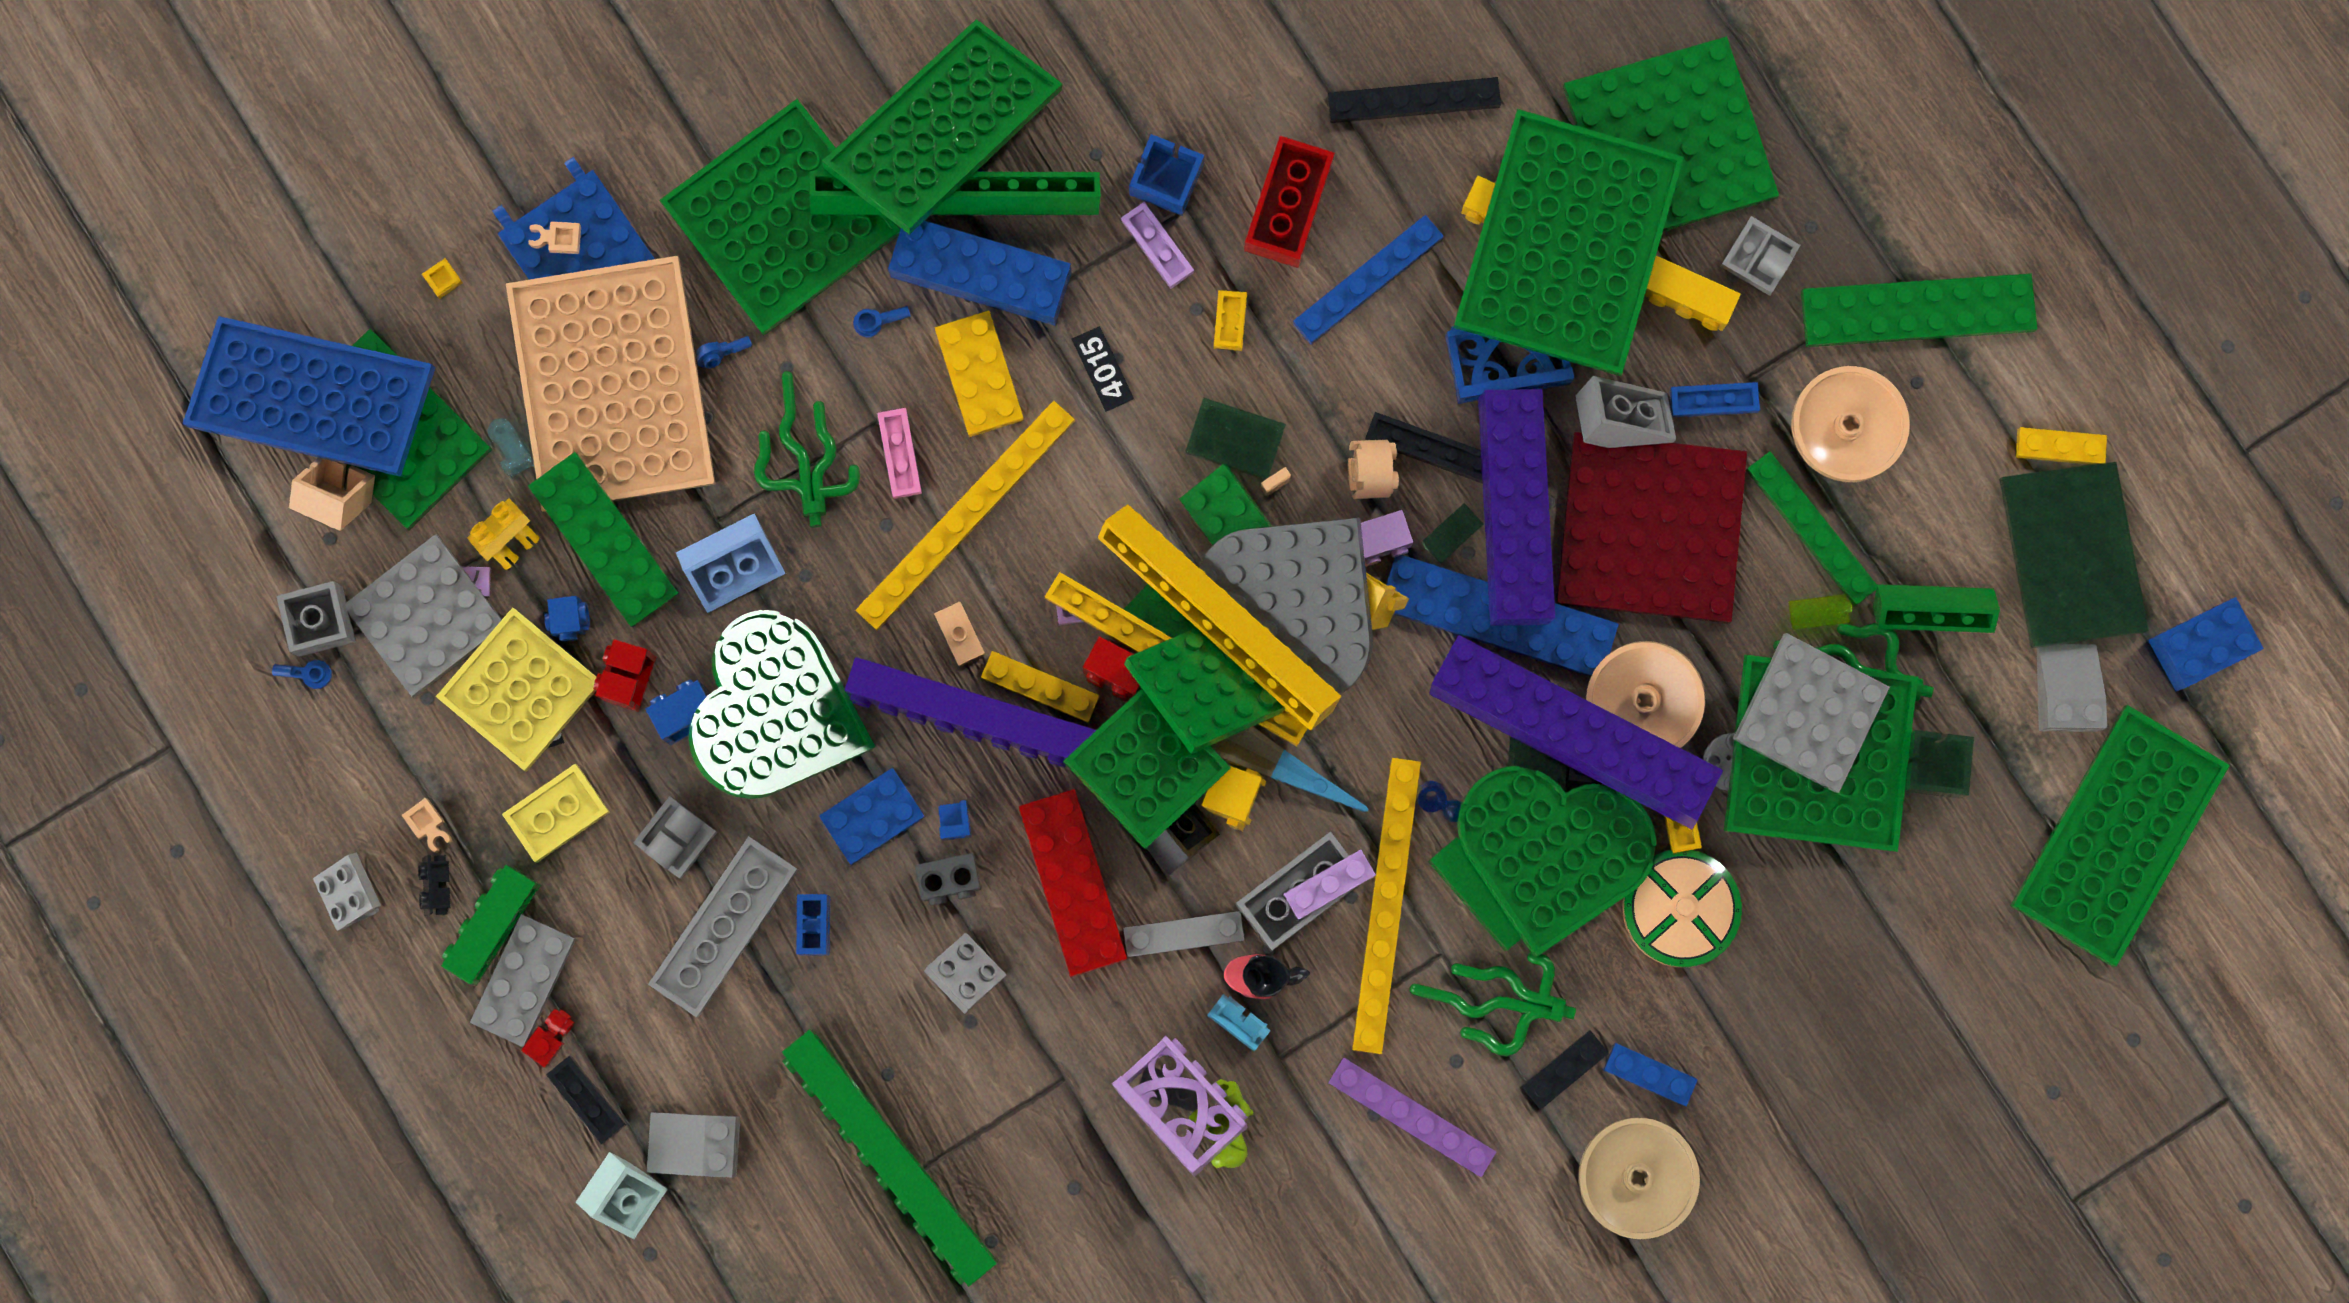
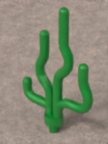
M785 371L782 374L785 414L779 425V436L782 444L795 454L798 459L800 481L787 478L771 480L766 476L765 470L771 458V444L769 432L765 430L760 431L758 435L760 452L754 465V476L759 486L767 491H796L802 500L803 516L809 518L810 527H821V516L826 515L825 498L845 496L854 492L860 483V469L855 464L850 465L847 483L823 486V475L836 457V444L827 430L824 403L816 401L813 404L815 430L817 437L825 447V454L816 464L812 472L811 481L808 453L801 444L792 438L790 433L796 418L793 374L790 371Z
M1876 623L1863 627L1839 624L1837 632L1840 635L1854 638H1868L1874 635L1884 636L1887 640L1885 654L1886 671L1861 665L1854 653L1849 648L1840 644L1814 647L1830 656L1841 657L1847 665L1856 669L1903 674L1896 665L1899 650V638L1893 629H1878ZM1780 640L1774 642V650H1776ZM1918 678L1915 701H1919L1921 696L1931 698L1933 695L1934 687L1923 685V678Z
M1531 952L1527 955L1528 961L1543 968L1539 992L1527 989L1520 977L1513 970L1504 966L1479 969L1455 963L1451 967L1453 974L1474 980L1488 981L1495 978H1503L1508 981L1517 996L1525 1001L1497 996L1479 1006H1472L1461 996L1449 991L1415 983L1409 989L1413 995L1448 1003L1467 1017L1480 1018L1498 1008L1524 1013L1519 1019L1514 1038L1509 1044L1499 1043L1491 1034L1470 1027H1463L1460 1034L1463 1038L1483 1043L1491 1052L1500 1056L1516 1054L1523 1047L1530 1023L1534 1020L1545 1018L1561 1022L1562 1017L1574 1019L1576 1008L1565 1005L1566 999L1550 995L1555 976L1553 961L1544 954L1534 958Z

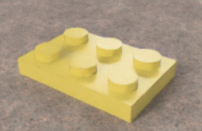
M574 764L502 815L533 861L538 863L609 814L610 811L579 766Z

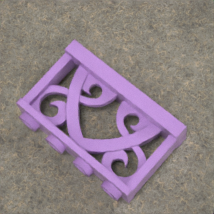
M1165 1036L1123 1076L1115 1080L1112 1085L1195 1177L1211 1160L1248 1128L1244 1121L1248 1117L1236 1104L1231 1107L1224 1098L1227 1094L1216 1082L1211 1085L1204 1078L1207 1072L1196 1060L1191 1063L1184 1056L1187 1050L1176 1038L1171 1041ZM1162 1056L1172 1057L1176 1061V1068L1169 1071L1166 1068V1064H1164L1162 1068L1164 1077L1158 1078L1155 1072L1156 1061ZM1148 1067L1152 1080L1132 1088L1129 1084ZM1184 1068L1193 1076L1195 1080L1181 1077ZM1178 1088L1196 1092L1198 1103L1196 1123L1186 1118H1176L1168 1121L1166 1124L1161 1121L1168 1107V1097L1165 1089ZM1158 1090L1162 1103L1158 1107H1152L1149 1104V1100L1152 1097L1157 1098L1154 1091ZM1207 1093L1218 1105L1208 1108ZM1217 1114L1225 1115L1230 1123L1228 1130L1220 1135L1212 1134L1206 1130L1207 1124L1211 1127L1221 1126V1124L1214 1121V1117ZM1180 1125H1186L1194 1129L1193 1134L1186 1129L1187 1133L1184 1137H1179L1176 1130ZM1203 1136L1216 1142L1199 1159L1193 1156Z

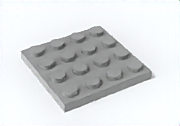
M437 534L345 603L349 615L411 697L414 698L475 652L502 620Z
M1788 633L1783 634L1733 740L1831 791L1839 793L1890 687Z

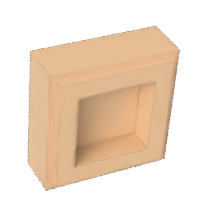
M1284 467L1261 482L1260 488L1265 496L1271 495L1288 484L1291 474Z

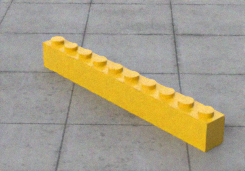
M1478 175L1463 205L1461 214L1466 215L1465 218L1468 221L1480 225L1484 223L1495 183ZM1659 256L1655 257L1645 296L1649 298V302L1659 307H1665L1666 305L1675 309V313L1680 317L1686 319L1695 318L1702 322V326L1712 331H1717L1718 329L1723 331L1741 295L1739 292Z
M1127 504L1105 520L1098 539L1310 731L1334 711L1342 696L1316 674L1310 666L1297 657L1289 647L1277 639L1268 628L1264 627L1244 607L1228 595L1223 588L1208 577L1203 570L1188 559L1182 551L1169 542L1161 532L1149 524L1141 514Z

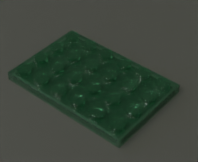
M2109 462L2001 477L1999 481L2030 647L2038 648L2148 632V623L2117 463Z

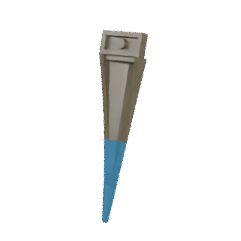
M1250 727L1211 745L1226 762L1257 771L1267 777L1363 812L1368 811L1367 806L1318 774L1254 727Z

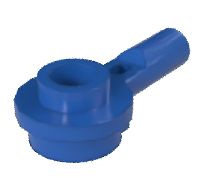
M908 306L880 314L877 310L863 309L855 315L853 325L856 333L868 338L877 335L882 325L911 317Z
M749 336L730 343H719L717 341L706 343L696 350V362L700 367L714 368L721 363L724 356L752 347Z
M313 660L307 663L305 667L274 664L272 675L300 678L310 688L322 689L330 683L332 670L326 662Z

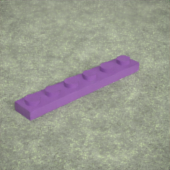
M1344 1057L1328 1082L1479 1177L1483 1176L1496 1154L1495 1150Z

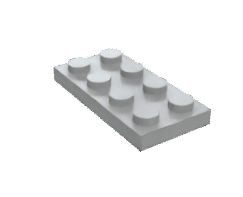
M521 914L470 1023L524 1047L531 1037L576 939Z

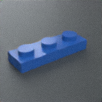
M1758 382L1671 387L1672 417L1758 413L1760 411Z
M1614 1043L1603 1068L1605 1072L1687 1107L1698 1080L1617 1043Z

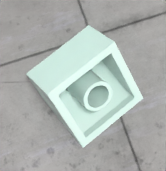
M609 1152L575 1203L593 1219L635 1239L668 1189L633 1164Z

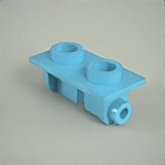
M1223 994L1207 1016L1255 1052L1271 1031L1266 1027L1268 1024L1262 1022L1252 1013L1247 1017L1244 1016L1242 1013L1246 1008L1235 1001L1232 996L1227 997Z

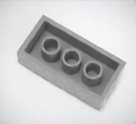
M1331 831L1236 902L1237 908L1270 952L1352 891L1346 892L1299 920L1283 895L1349 856Z

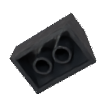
M1194 803L1147 847V850L1165 872L1170 875L1220 834Z

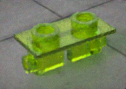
M1846 594L1788 601L1792 630L1850 623L1849 613L1852 612L1851 601H1847Z

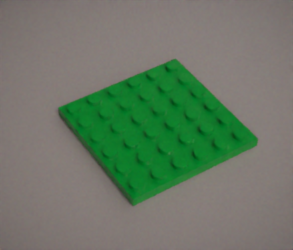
M1727 36L1564 83L1563 89L1576 126L1684 157L1663 231L1779 197Z
M795 99L659 200L763 336L899 236L900 233L897 225L885 215H810V171H826L822 167V161L836 147L798 99Z
M1744 655L1735 733L1772 658ZM1857 669L1890 688L1839 793L1831 791L1734 740L1724 831L1898 852L1918 676Z

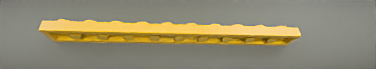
M1053 400L855 611L878 631L1075 423V419Z
M1059 572L1045 595L1046 600L1136 653L1171 639L1170 636ZM1286 708L1283 713L1259 723L1262 727L1296 747L1308 729Z
M1391 758L1352 1050L1382 1054L1420 773V761Z

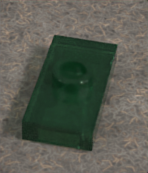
M1463 503L1430 533L1421 544L1442 564L1476 533L1484 523Z

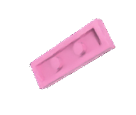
M906 408L877 413L893 499L922 494Z

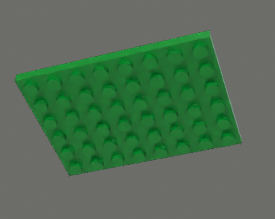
M1517 109L1453 328L1621 376L1684 157Z

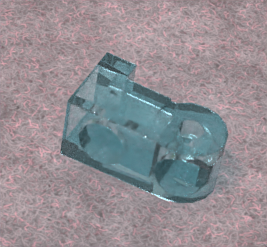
M503 418L493 420L488 427V435L501 448L506 459L500 462V465L504 472L512 478L533 466L534 460L518 431L508 420Z

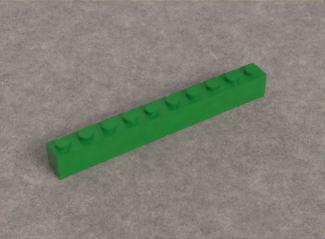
M810 171V215H883L828 171ZM975 172L931 215H1099L1101 198L1100 172Z
M809 1029L782 1051L786 1057L782 1062L792 1074L798 1072L804 1080L801 1083L803 1089L811 1098L815 1095L822 1102L819 1108L829 1121L835 1119L841 1126L838 1130L839 1134L848 1144L853 1141L860 1150L857 1153L858 1158L867 1168L870 1165L873 1166L878 1173L875 1177L885 1191L889 1188L897 1196L894 1200L897 1207L903 1214L909 1212L916 1220L912 1224L923 1238L928 1235L935 1244L931 1249L942 1262L947 1259L953 1267L950 1273L960 1285L965 1282L968 1287L971 1286L998 1263L996 1258L813 1030Z

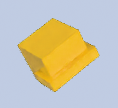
M1366 573L1372 630L1388 627L1394 612L1405 609L1409 598L1397 592L1394 586H1388Z
M1230 766L1231 769L1207 790L1202 806L1210 813L1227 819L1226 823L1230 827L1243 832L1245 825H1250L1252 821L1249 818V814L1260 786L1265 787L1267 781L1257 771L1248 768L1246 771Z

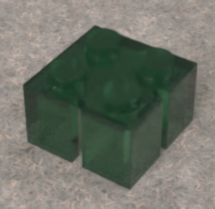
M1912 731L1909 760L1911 762L1908 764L1905 792L1959 799L1969 796L1974 737L1953 734L1942 736V733Z

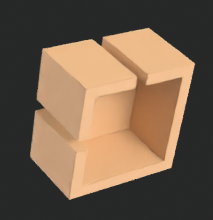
M317 458L310 464L309 469H304L292 480L289 508L341 531L372 503L375 475L351 466L348 471L345 491L344 483L347 464Z

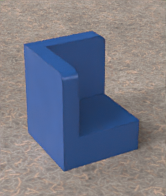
M966 800L938 807L941 826L939 830L942 841L972 837L968 802Z

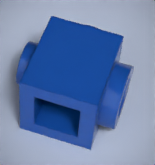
M577 596L547 599L549 613L544 615L545 627L547 631H551L554 637L560 638V641H574L578 639L577 635H584L585 630H589L590 615L587 602H582Z

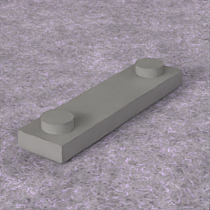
M1240 911L1123 928L1127 957L1244 941Z

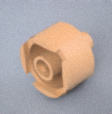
M1388 440L1351 441L1349 450H1354V458H1348V477L1350 491L1356 490L1352 495L1353 499L1389 498L1393 494V489H1398L1399 485L1398 472L1393 471V460H1396L1397 456L1396 444L1389 443Z

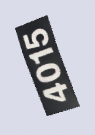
M1100 326L1071 339L1105 412L1134 399Z

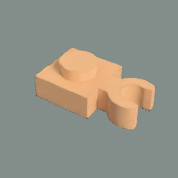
M550 222V230H545L537 224L530 225L531 232H539L541 234L538 240H529L528 244L532 248L539 249L549 244L548 250L550 253L579 254L580 223Z
M424 798L401 815L418 839L421 840L425 836L428 837L427 844L433 852L438 853L440 851L436 846L437 838L443 837L449 844L452 842L451 836L438 828L445 821L428 798Z

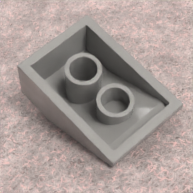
M1592 376L1575 395L1584 443L1613 448L1673 443L1676 440L1666 392Z
M2037 644L2039 731L2098 732L2106 729L2107 703L2097 645Z
M651 1112L647 1173L737 1177L740 1116Z

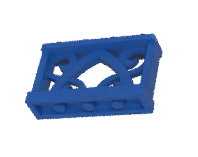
M1453 327L1446 333L1445 339L1458 404L1478 401L1484 390L1547 389L1570 385L1574 380L1570 361L1559 359L1561 369L1556 370L1547 355L1528 349L1525 350L1530 354L1520 362L1516 377L1510 378L1504 367L1498 363L1487 361L1501 341L1489 339L1486 343L1483 338L1484 336ZM1464 340L1475 341L1476 348L1466 349L1469 354L1478 356L1476 361L1468 360L1460 354L1459 345ZM1536 359L1538 362L1531 364L1536 367V372L1530 374L1525 370V365ZM1461 365L1474 367L1471 385L1464 386ZM1484 368L1496 370L1499 373L1498 379L1490 380L1488 374L1491 371H1483Z

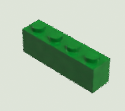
M1877 584L1873 603V611L1878 629L1995 633L2000 613L1994 588Z
M1457 837L1428 861L1504 951L1509 950L1521 939L1467 858Z
M505 865L503 869L499 868L494 873L490 881L493 884L487 894L483 893L478 898L474 906L477 909L471 919L467 918L458 931L461 934L455 945L451 943L442 956L444 962L441 967L470 985H478L517 924L520 915L524 913L541 886L536 881L508 865Z

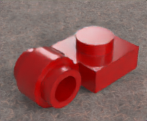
M555 1008L545 1020L549 1030L547 1031L543 1027L538 1026L521 1051L544 1068H547L565 1044L556 1037L560 1034L565 1037L575 1024L571 1020L572 1016L564 1010L558 1011Z

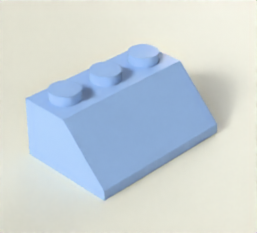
M755 513L676 552L686 577L707 613L785 574Z

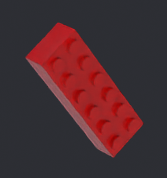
M1075 789L1018 806L1070 977L1072 978L1127 961Z

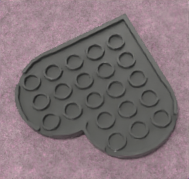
M1360 518L1240 530L1224 536L1209 549L1200 565V569L1208 577L1223 588L1228 595L1244 607L1264 627L1268 628L1277 639L1289 647L1297 657L1310 666L1339 694L1344 693L1355 685L1354 683L1368 667L1373 648Z

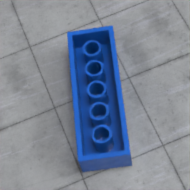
M923 221L910 235L902 228L900 229L888 267L891 278L1054 326L1056 325L1072 274L1071 263L927 221Z

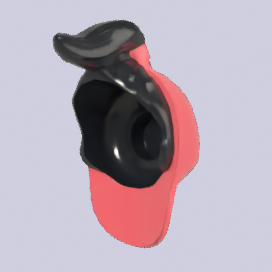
M1262 954L1237 957L1230 961L1224 971V979L1233 990L1245 997L1254 999H1270L1284 989L1286 985H1297L1310 975V971L1305 968L1296 966L1289 970L1280 960L1273 956Z

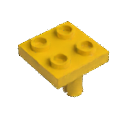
M508 498L505 502L498 503L484 522H478L471 529L467 539L487 562L493 557L507 570L512 565L505 557H508L514 564L519 557L506 544L515 537L528 550L533 545L526 537L528 536L536 544L540 536L527 525L530 522L528 517Z

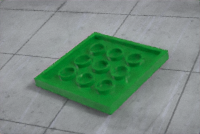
M1197 628L1127 657L1124 663L1191 754L1283 713L1285 709L1283 705Z
M1140 689L1063 761L1144 849L1231 769L1211 746L1191 754L1143 689Z

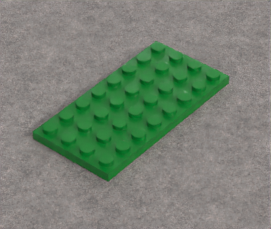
M976 19L822 161V167L910 235L1062 91L1063 83Z
M2125 705L2010 906L2108 965L2117 967L2230 765L2136 709Z

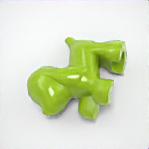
M1222 1079L1216 1081L1227 1094L1224 1099L1231 1107L1236 1104L1247 1117L1253 1115V1110L1250 1109L1247 1102L1243 1099L1236 1082H1227ZM1198 1109L1189 1116V1120L1195 1123L1197 1121ZM1217 1114L1214 1117V1121L1221 1124V1126L1211 1127L1208 1124L1206 1126L1208 1132L1220 1135L1228 1130L1230 1123L1225 1115ZM1242 1133L1211 1160L1214 1167L1235 1168L1241 1166L1246 1161L1248 1151ZM1207 1139L1212 1144V1146L1216 1143L1214 1141Z

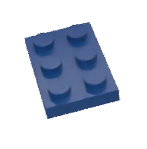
M893 767L819 815L851 866L925 818Z

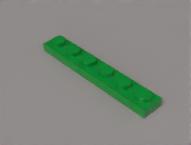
M1771 451L1746 469V472L1854 606L1876 590V582Z

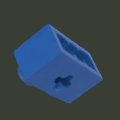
M797 894V955H830L829 895Z

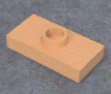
M957 602L934 613L959 667L985 655L961 602Z

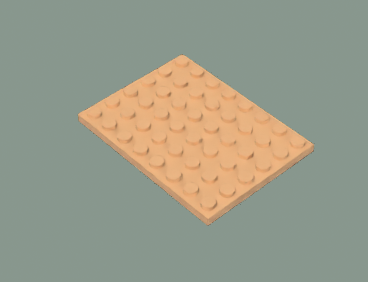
M679 256L506 283L536 479L572 453L577 452L612 501L716 484ZM541 505V511L546 512V510Z

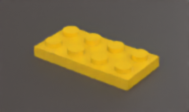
M988 310L934 327L969 437L1023 421L1024 417L990 311Z

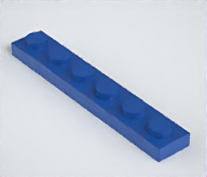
M1425 214L1293 320V325L1312 345L1439 243L1444 237L1443 234Z

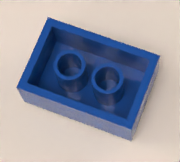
M2236 597L2148 640L2175 692L2264 649Z

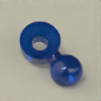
M1427 781L1418 788V804L1424 811L1437 812L1442 810L1443 816L1447 821L1453 823L1458 821V813L1462 802L1457 799L1447 800L1446 790L1441 783ZM1433 791L1436 792V795L1430 797L1427 796V793Z

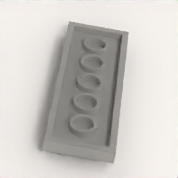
M748 836L648 985L698 1018L799 869Z

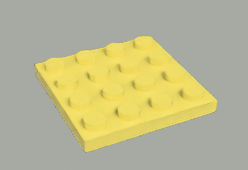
M512 607L436 697L521 769L527 772L595 693L596 690L593 687L596 676Z

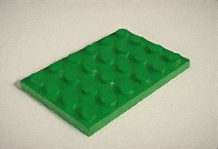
M371 329L352 345L398 356ZM429 387L402 475L396 476L362 467L357 468L375 475L373 496L410 531L493 449ZM347 464L346 469L349 471V468L353 465Z

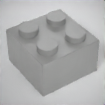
M335 581L276 596L290 653L301 657L356 642L350 615L345 604L346 598L343 586Z

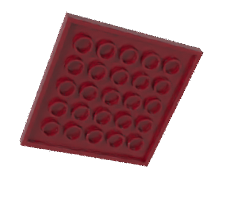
M1574 432L1556 604L1730 624L1733 613L1747 451L1679 443L1607 448L1584 443L1582 433Z

